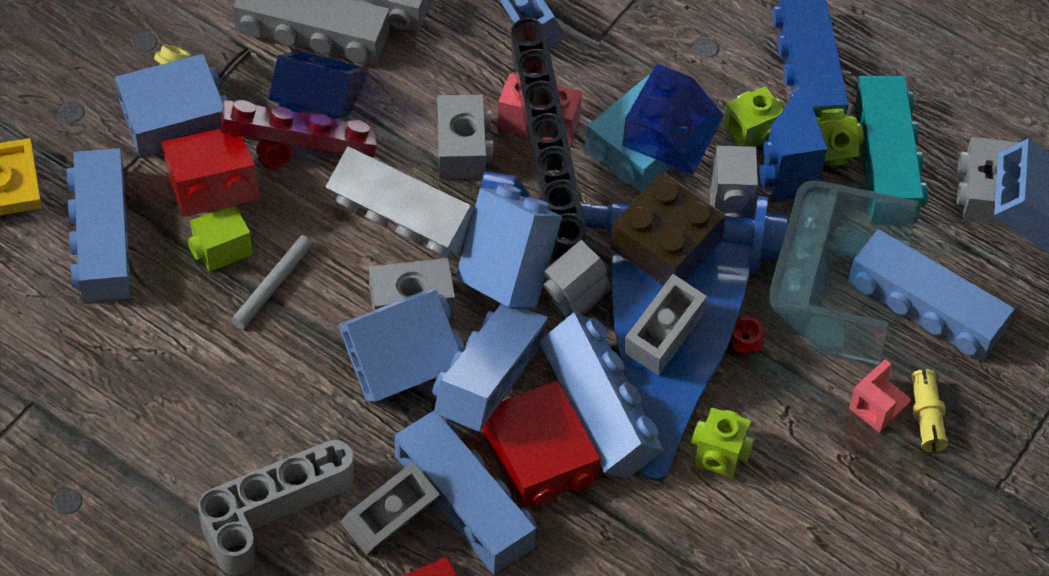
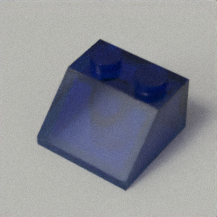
M301 50L277 56L268 100L280 103L279 107L288 108L293 112L301 113V110L305 109L327 115L331 119H341L351 114L369 68Z
M656 64L625 118L622 146L694 174L722 123L724 114L693 77Z

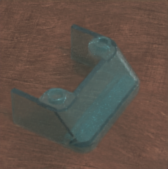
M818 180L802 184L796 193L772 279L769 295L771 307L812 348L821 352L880 364L888 322L821 308V303L834 254L844 257H856L877 229L904 244L910 245L918 201Z

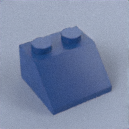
M806 88L797 90L771 125L769 141L764 142L765 162L764 165L759 167V176L762 187L769 189L773 202L814 196L818 193L827 147Z

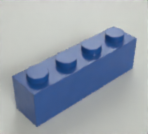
M779 0L778 6H773L772 24L774 28H779L780 31L777 39L779 57H785L786 63L783 66L784 85L791 88L789 101L798 89L806 88L816 117H821V111L828 109H844V114H847L849 104L827 0Z

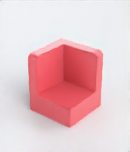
M886 359L855 386L849 409L879 433L909 406L911 401L905 393L888 381L892 364Z

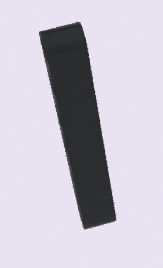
M522 18L516 21L511 28V56L539 199L549 204L548 210L562 216L552 251V257L557 261L580 240L585 243L586 226L546 31L539 20ZM551 137V138H553V139H551V140H544V139H542V138ZM550 170H558V171H561V172H558V173H550V172H548V171H550ZM564 203L567 206L557 207L554 204ZM572 237L575 240L563 241L561 238Z

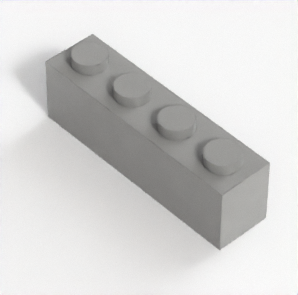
M236 0L233 5L235 31L242 32L248 36H258L278 41L285 45H295L311 49L321 54L327 53L347 58L354 62L376 65L390 33L388 8L355 0Z
M346 148L326 185L328 190L338 196L335 203L353 213H356L358 207L367 211L365 218L381 227L386 228L388 222L397 226L395 232L414 243L417 242L419 237L428 241L426 248L444 258H447L449 253L461 258L474 207L353 148Z

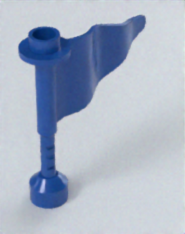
M484 172L481 188L497 189L498 184H506L520 189V196L524 198L530 197V192L517 175ZM757 197L754 219L725 216L723 240L685 280L686 283L707 296L705 314L659 376L625 354V337L663 288V285L613 251L612 304L618 355L624 363L625 368L623 372L628 382L636 388L641 396L640 405L645 415L654 422L659 434L657 438L664 450L641 468V474L649 480L659 481L665 479L670 472L677 449L696 405L717 372L728 348L743 303L749 274L758 275L760 260L782 262L787 215L766 213L768 197ZM564 203L554 204L557 207L567 206ZM581 203L585 226L605 229L611 234L612 223L630 204L612 203L605 206Z

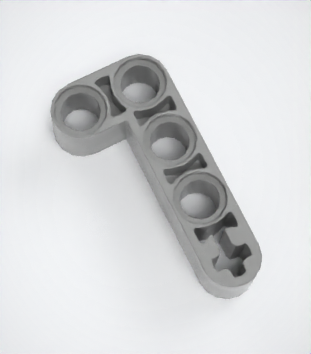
M338 440L324 442L212 488L201 496L198 509L202 532L223 572L239 576L246 574L253 568L256 561L253 529L335 496L350 488L354 480V460L352 449L348 444ZM295 480L304 481V483L300 485L289 484L291 481ZM256 496L265 497L264 500L258 502L250 500ZM217 512L226 513L225 516L220 518L211 517V515ZM233 546L244 547V549L238 552L227 551V549Z

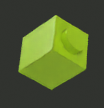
M236 206L221 208L190 220L192 237L188 238L190 250L196 260L202 258L209 272L253 255L251 233Z

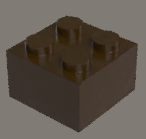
M662 171L612 223L611 249L663 286L672 274L685 281L723 240L726 215Z

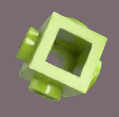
M766 86L753 92L747 91L736 99L727 102L723 127L738 146L757 147L769 141L771 125L785 107L782 101L777 97L775 98Z
M844 109L821 111V117H816L827 147L825 165L847 164L849 157L860 156L859 146L863 145L864 134L861 123H857V118L844 114Z
M711 407L706 422L699 420L693 434L691 444L698 446L694 466L734 478L740 460L747 462L755 438L748 436L751 420L743 418L733 411H722Z

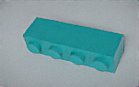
M860 76L855 96L857 120L858 123H861L864 134V142L861 145L871 221H917L921 205L927 204L928 187L927 183L921 182L920 174L923 171V154L921 151H916L915 145L918 142L919 129L917 121H912L911 119L914 109L913 91H907L905 76Z

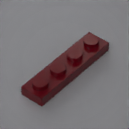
M224 100L221 133L344 153L346 148L350 147L374 158L377 147L375 126L368 125L363 121L331 119L327 115L320 113L308 115L293 112L285 107H262L245 100H237L235 102Z

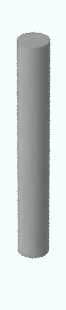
M301 235L233 316L231 321L237 328L244 329L311 249L313 243L308 237Z

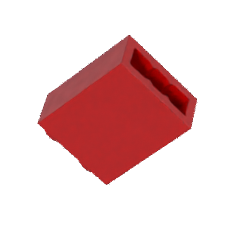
M221 129L161 142L168 177L183 217L261 200L255 164L242 136L221 133Z
M558 380L502 401L482 427V432L522 508L534 504L537 506L545 505L555 499L557 495L572 489L574 491L583 490L598 480L600 457Z

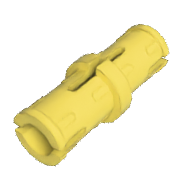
M921 369L913 372L910 376L916 403L913 406L914 419L919 421L922 449L932 452L931 443L935 441L936 452H939L949 445L943 422V416L946 412L943 401L939 400L936 372L926 369L927 379L924 380Z

